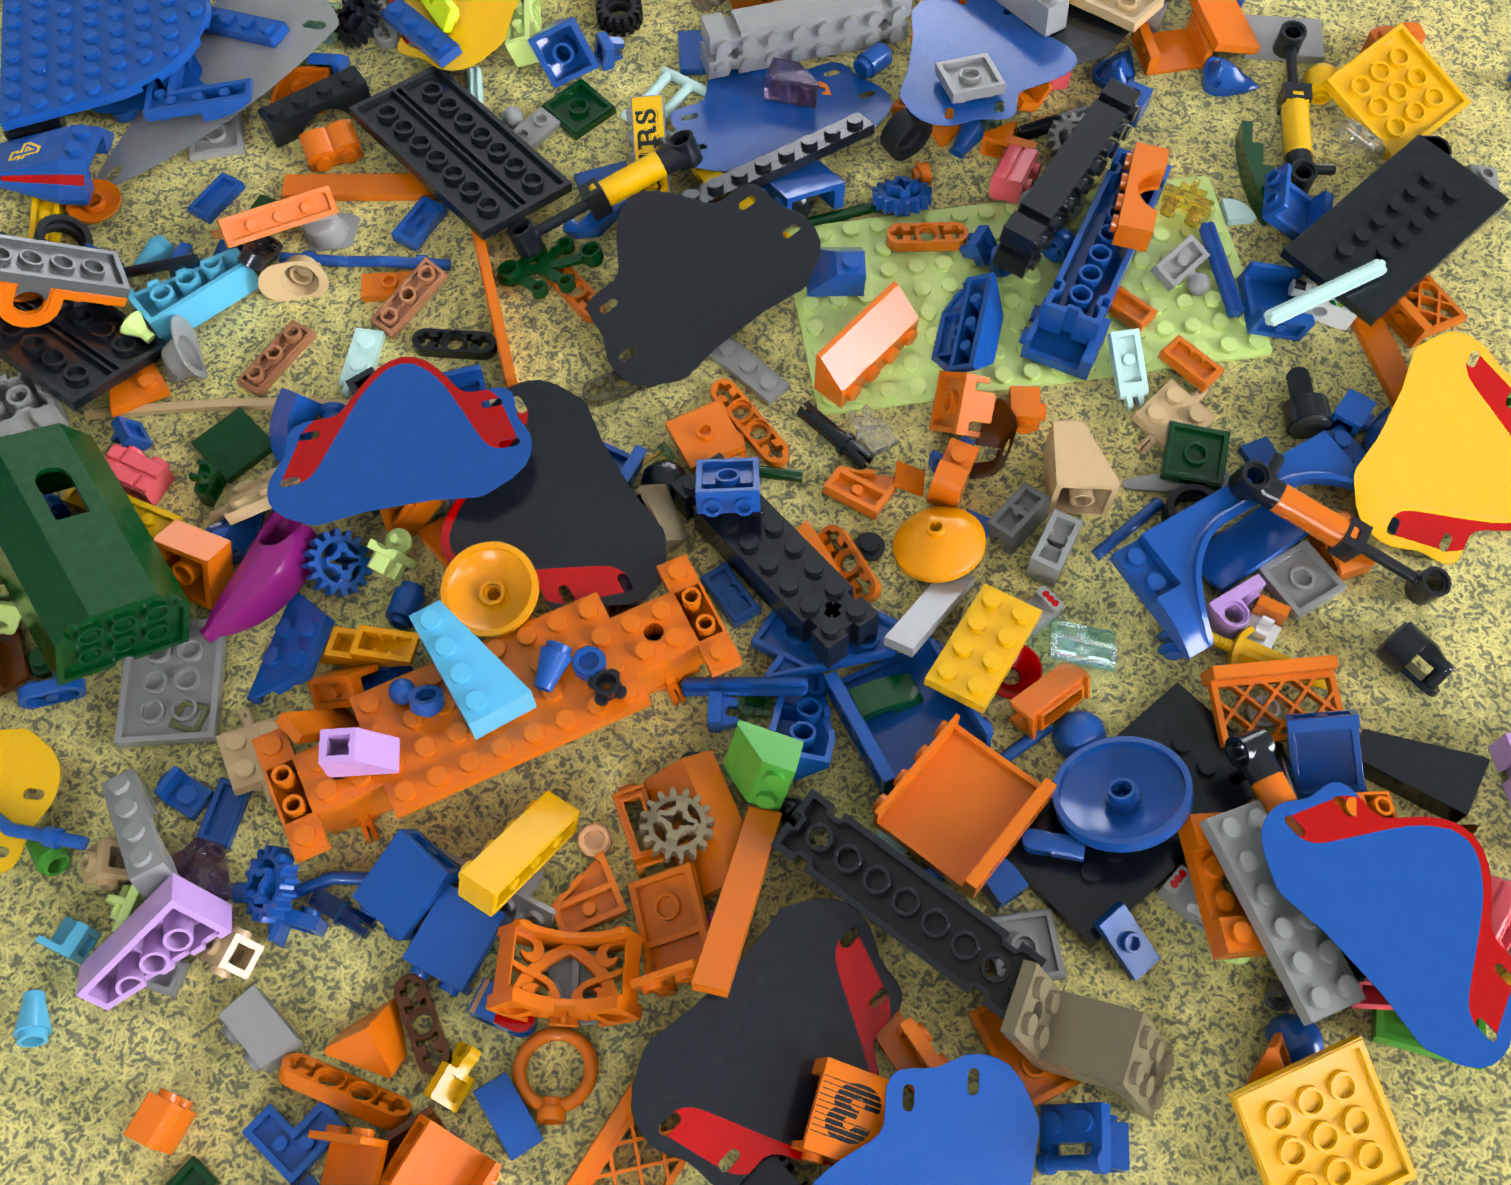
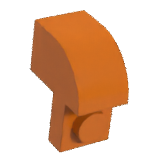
M952 437L950 438L944 455L940 459L928 492L927 503L935 506L958 508L967 486L968 477L978 456L979 447Z

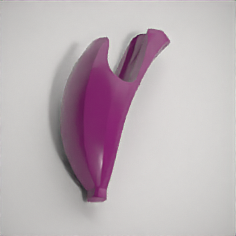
M272 509L238 569L211 610L205 626L199 630L203 638L212 644L218 637L233 635L259 625L281 610L299 592L307 581L306 577L311 573L310 569L302 567L310 559L304 556L303 553L313 549L309 545V541L315 538L319 539L317 534L308 525L284 518Z

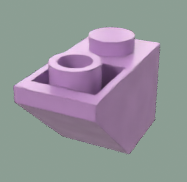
M357 727L321 729L318 763L328 777L399 773L400 739Z

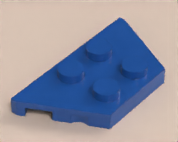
M299 592L287 603L281 620L275 628V634L268 650L263 656L262 664L247 696V700L253 704H262L264 696L273 691L280 695L295 685H301L311 680L333 629L335 621Z

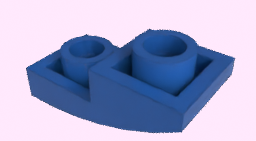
M506 1072L501 1073L472 1091L511 1161L544 1140Z

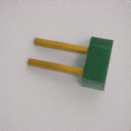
M662 442L657 446L659 451L645 460L643 465L660 453L664 456L661 460H672L676 456L665 442Z

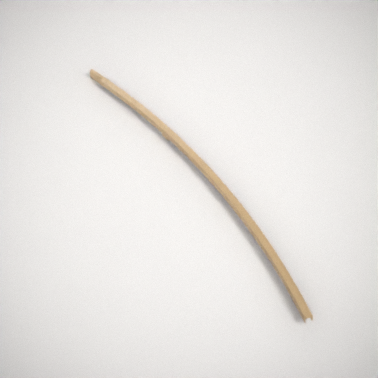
M230 398L150 403L119 416L128 418L170 413L236 410L239 407L242 410H269L274 408L277 398ZM309 398L321 404L327 402H338L347 405V403L350 401L343 399ZM110 408L84 411L87 420L113 417L110 413ZM602 440L603 442L613 446V443Z

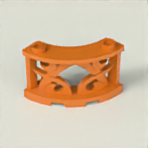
M515 919L509 924L498 927L497 936L500 937L493 993L487 995V1010L527 1022L528 1016L547 1018V1026L579 1028V1021L599 1020V1027L641 1020L642 1005L637 1003L638 990L631 989L629 980L639 977L641 947L645 946V938L633 932L631 928L616 926L604 931L570 932L533 924L527 919ZM516 943L533 948V951L525 952L520 947L521 958L528 966L514 959ZM588 951H597L595 957ZM625 951L624 966L609 972V970L617 965L619 955L609 958L607 954ZM571 957L584 966L592 974L593 978L581 983L574 990L570 999L560 998L557 986L542 973L561 960ZM513 970L520 976L514 985L510 987ZM623 978L622 992L619 994L614 981ZM540 985L548 990V996L535 994L536 991L540 990ZM593 989L592 994L596 995V998L584 999L583 994Z

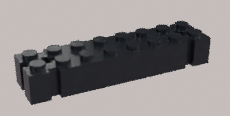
M1113 78L1109 80L1101 91L1099 98L1093 102L1021 201L1018 210L1013 212L1003 226L999 239L1000 244L996 249L993 264L1023 279L1029 269L1035 270L1041 260L1042 255L1040 253L1042 250L1047 252L1055 239L1054 233L1056 231L1061 233L1069 219L1067 216L1069 212L1074 214L1082 200L1080 198L1081 195H1087L1095 182L1093 179L1095 175L1098 177L1102 175L1108 163L1106 161L1107 158L1113 159L1120 147L1119 141H1125L1133 128L1129 123L1134 121L1141 107L1137 105L1141 92Z
M719 452L710 459H725V457ZM689 471L670 483L672 500L676 509L687 521L694 517L695 529L803 643L808 639L811 640V652L827 669L848 655V645L852 642L857 647H860L878 634L879 613L862 596L858 599L853 598V587L761 494V512H752L748 516H741L737 513H721L716 517H708L705 514H697L695 474Z
M811 789L795 810L801 817L794 827L787 822L770 845L796 866L802 859L807 862L808 865L804 871L964 992L969 994L973 987L985 995L980 1004L1004 1020L1023 960L1036 962L1042 968L1047 959L1023 942L1018 949L1006 942L1010 932L847 813L844 814L841 820L834 816L838 811L835 805L817 791ZM825 833L829 834L826 836L829 841L826 846L822 844L818 847L813 846L817 844L814 840L816 834L823 836ZM999 959L1004 964L1001 969H1005V974L1002 977L996 974L991 978L986 974L989 968H984L985 963L988 960L994 963Z

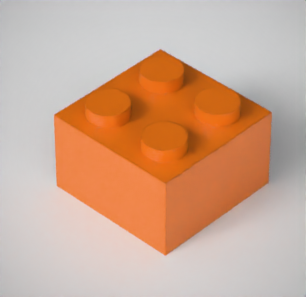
M175 519L156 535L153 541L188 600L212 610L233 576L231 540Z

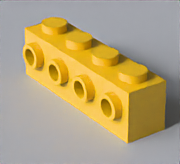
M548 790L538 800H531L519 818L511 819L500 836L495 840H489L483 847L481 854L473 861L468 860L462 866L458 873V896L492 917L576 833L580 810Z

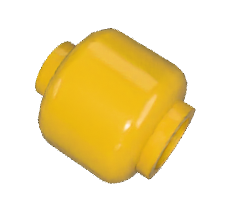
M1317 63L1309 68L1303 76V83L1312 84L1313 99L1311 102L1315 105H1323L1333 100L1321 86L1325 79L1337 71V68L1329 63Z

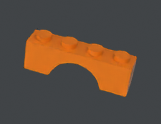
M1136 142L1133 153L1127 152L1123 164V170H1127V173H1122L1118 190H1122L1123 193H1118L1114 205V211L1119 212L1118 215L1113 214L1109 231L1114 232L1112 245L1146 252L1154 231L1157 210L1147 205L1140 194L1146 191L1159 190L1166 170L1170 149Z

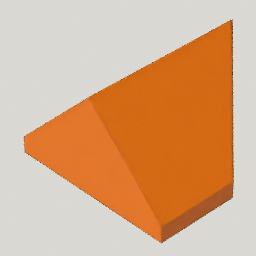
M393 998L342 1030L325 1048L324 1054L391 1079L407 1058L404 1032L396 999Z

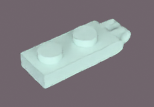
M363 328L355 329L339 380L340 387H343V397L350 398L351 395L345 382L346 380L371 366L376 371L386 338L384 331Z
M1136 328L1110 332L1107 334L1117 398L1118 400L1123 399L1126 411L1133 410V398H1135L1137 408L1140 409L1145 404L1144 396L1149 395L1140 330Z

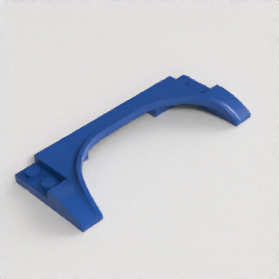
M191 56L184 65L165 80L155 79L148 83L143 115L147 122L192 116L200 113L205 122L223 118L242 109L251 101L254 82L252 78L207 85L194 75Z
M1340 424L1328 432L1326 430L1320 432L1283 453L1282 455L1285 460L1278 472L1277 478L1294 488L1302 485L1318 484L1340 487L1355 493V469L1366 455V452ZM1228 485L1145 531L1136 541L1116 551L1109 558L1187 661L1214 644L1202 585V564L1207 545L1213 534L1221 526L1258 505V503L1251 499H1237L1230 492ZM1393 517L1387 527L1393 535L1400 524L1399 519Z

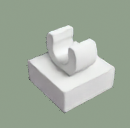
M1252 613L1245 627L1252 626L1255 632L1246 638L1271 649L1282 627L1274 624L1275 620L1265 615L1260 617Z

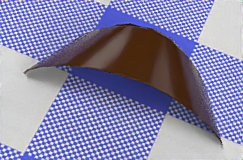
M997 398L995 401L991 423L982 424L979 431L981 432L980 438H976L974 444L1001 449L997 450L993 461L974 463L969 475L970 479L997 474L1004 467L1018 428L1016 415L1001 398ZM1010 439L1008 450L1006 454L1003 456L1006 443Z

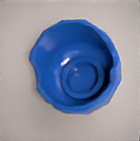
M1077 710L1064 715L1054 725L1051 738L1055 749L1065 758H1068L1081 747L1106 738L1107 734L1104 724L1098 716L1092 712Z
M1282 1013L1270 1020L1265 1029L1264 1036L1267 1038L1268 1043L1274 1033L1282 1032L1292 1063L1324 1049L1323 1037L1317 1025L1312 1023L1304 1026L1298 1014Z

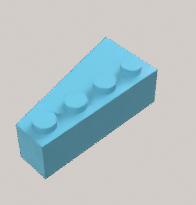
M234 247L200 261L199 267L179 269L175 271L176 276L162 282L158 278L147 282L148 287L135 292L132 288L127 300L134 311L141 312L149 330L168 343L172 339L170 321L174 315H181L194 329L258 289V276L255 270L245 266L238 260L241 252L237 247Z
M440 600L409 615L417 635L475 740L537 707L532 691Z

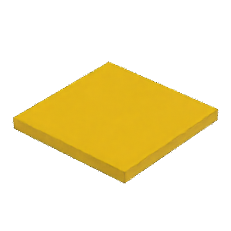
M1402 22L1325 79L1321 84L1324 90L1386 161L1417 135H1431L1471 103Z
M1354 1034L1227 1094L1263 1185H1401L1417 1177L1364 1041L1359 1035Z

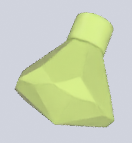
M135 311L127 316L120 327V333L139 337L147 344L156 336L147 328L140 311Z

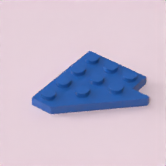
M875 609L879 613L878 634L860 647H857L852 642L848 645V655L829 669L811 652V640L808 639L803 643L773 610L751 639V647L775 659L764 674V677H803L895 657L898 651L884 646V637L898 620Z

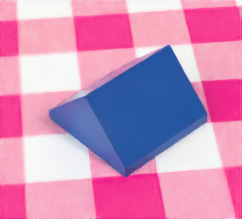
M574 16L557 19L528 39L553 88H557L600 66Z

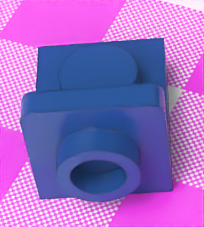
M173 766L169 772L161 776L153 792L164 803L194 822L210 803L214 794L212 790L188 776L177 766Z

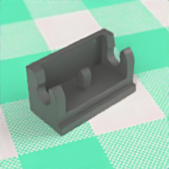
M1024 482L987 521L990 540L994 543L999 538L1004 544L1003 550L1011 556L1049 516L1050 497Z

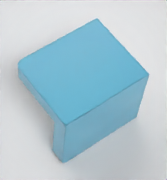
M65 917L50 940L38 935L35 942L82 965L102 933L79 920L76 921L70 917Z

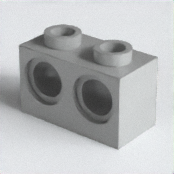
M1054 509L1030 558L1025 576L1054 588L1084 521Z

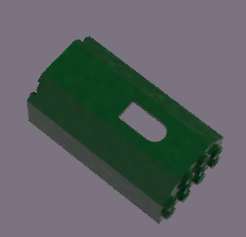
M61 423L41 426L36 429L0 437V578L57 685L60 686L115 667L116 663L125 657L138 659L188 642L190 602L94 438ZM75 487L88 512L56 521L43 496Z

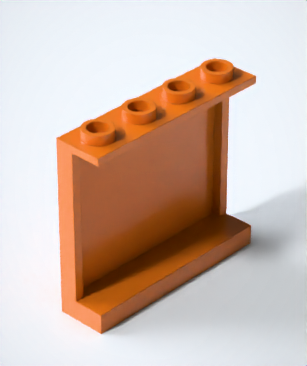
M956 713L949 722L946 720L941 722L933 734L935 739L929 746L926 744L921 746L913 758L915 763L909 771L905 768L901 770L893 782L895 787L889 795L883 793L876 800L872 807L874 811L872 824L973 900L1020 840L1024 832L1051 800L1057 785L1047 777L1042 783L1036 781L958 725L960 715Z

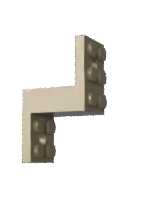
M1023 960L1000 1031L1035 1068L1118 1092L1138 1115L1153 1120L1155 1110H1159L1163 1103L1164 1089L1162 1085L1165 1075L1170 1074L1172 1071L1174 1054L1147 1015L1134 1009L1060 991L1038 963Z

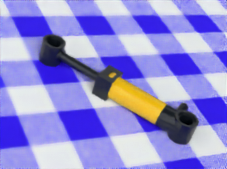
M1288 20L1282 24L1273 44L1274 53L1278 57L1286 59L1287 82H1284L1276 99L1277 115H1281L1284 164L1288 162L1292 165L1291 182L1307 194L1318 175L1333 176L1336 172L1335 164L1313 163L1309 105L1313 99L1312 84L1299 83L1297 54L1306 38L1307 28L1299 21Z
M686 129L680 130L671 135L668 141L664 137H659L656 141L658 149L598 182L594 177L579 185L578 189L584 200L536 226L530 218H521L514 221L507 228V235L518 255L525 259L537 255L544 247L542 235L588 210L595 220L599 221L614 212L612 209L614 205L679 169L690 170L698 166L703 160V155L693 132Z

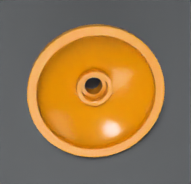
M951 506L930 507L916 512L900 525L893 539L894 558L899 568L908 576L928 583L948 582L966 575L978 565L986 549V535L980 521L968 511Z
M494 541L478 543L460 552L445 570L440 587L441 602L476 637L480 638L503 636L520 627L533 612L539 595L538 575L529 558L510 544ZM500 592L498 599L490 600L492 593Z

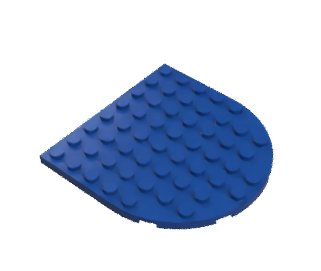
M3 0L0 125L4 131H9L100 107L143 92L142 86L155 79L165 80L184 65L201 45L202 42L199 38L203 31L208 30L210 26V0Z

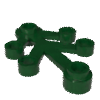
M564 236L558 239L556 245L549 251L544 244L541 252L531 258H521L518 261L507 260L501 263L497 269V279L503 286H515L518 284L529 289L535 299H543L549 293L545 281H536L528 277L537 274L558 284L561 292L569 293L576 288V282L571 274H563L557 271V269L585 264L591 268L598 267L603 262L604 253L600 243L590 241L580 247L579 254L558 258L561 254L569 255L575 250L572 238Z

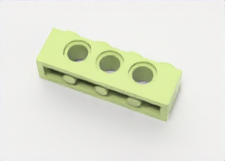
M519 0L513 12L505 39V46L518 68L539 62L528 39L541 30V0Z

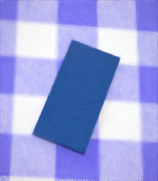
M1260 506L1209 541L1203 558L1202 579L1223 593L1309 534Z

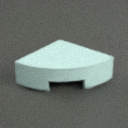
M1222 198L1220 207L1227 226L1254 223L1256 216L1246 204L1235 199Z

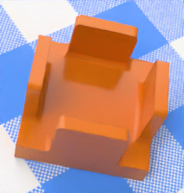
M939 371L929 430L980 438L981 432L968 430L969 422L990 424L996 395L994 393L977 391L975 387L976 383L990 384L991 378L964 372Z

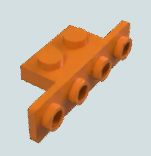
M883 995L870 1004V1007L877 1009L887 999L888 995ZM899 1010L877 1033L875 1040L896 1071L907 1068H933L950 1062L943 1053L939 1055L930 1044L933 1040L925 1025L922 1022L916 1024L912 1017L905 1020ZM906 1084L907 1088L914 1096V1087L911 1084Z

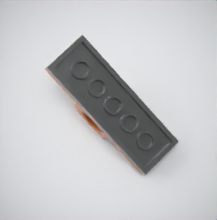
M0 234V317L7 323L26 328L44 325L58 316L64 299L75 302L82 301L106 306L125 307L131 288L117 251ZM39 297L44 300L39 308L32 311H22L13 305V302H27Z

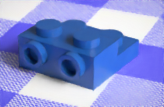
M759 457L696 460L695 497L697 514L716 517L721 513H737L741 516H748L752 512H761Z

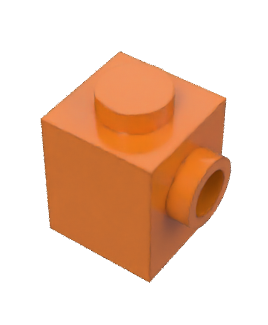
M1010 386L1006 404L1016 415L1018 424L1016 432L1019 434H1029L1032 431L1037 432L1040 421H1045L1046 404L1041 403L1040 386Z

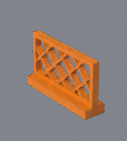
M325 185L217 219L216 222L219 229L211 231L213 239H224L226 247L232 248L339 212L329 185Z
M1428 275L1415 287V292L1410 291L1382 317L1411 349L1419 345L1423 339L1464 322L1468 316ZM1422 289L1430 290L1434 298L1421 294ZM1421 303L1432 306L1433 312L1422 309ZM1440 309L1448 310L1454 317L1450 318L1441 315Z
M1337 655L1211 666L1201 673L1202 687H1208L1220 748H1224L1225 741L1229 737L1226 725L1231 718L1244 727L1245 731L1256 728L1255 725L1262 715L1277 726L1271 734L1274 743L1288 742L1285 715L1293 714V712L1295 714L1306 713L1298 707L1305 695L1319 705L1316 712L1343 710L1334 672L1335 669L1339 668ZM1315 680H1325L1328 694L1324 699L1310 689ZM1284 683H1290L1300 691L1294 702L1279 692ZM1253 686H1259L1270 694L1263 705L1248 695ZM1219 689H1229L1239 697L1232 708L1221 701ZM1274 698L1288 708L1281 720L1267 710ZM1243 701L1258 711L1250 723L1236 713V710Z
M634 1078L565 1185H593L597 1179L610 1176L612 1177L613 1185H618L616 1175L635 1170L638 1172L640 1185H645L642 1169L663 1164L666 1179L663 1185L674 1184L687 1161L676 1157L667 1158L666 1154L661 1152L662 1160L641 1165L637 1142L646 1139L643 1136L636 1137L634 1129V1118L631 1111ZM661 1125L659 1127V1132L663 1136L668 1135L673 1130L661 1131ZM630 1128L631 1139L621 1141ZM632 1143L636 1166L615 1171L613 1152L617 1146ZM609 1160L610 1172L600 1174ZM677 1161L671 1173H669L668 1163Z

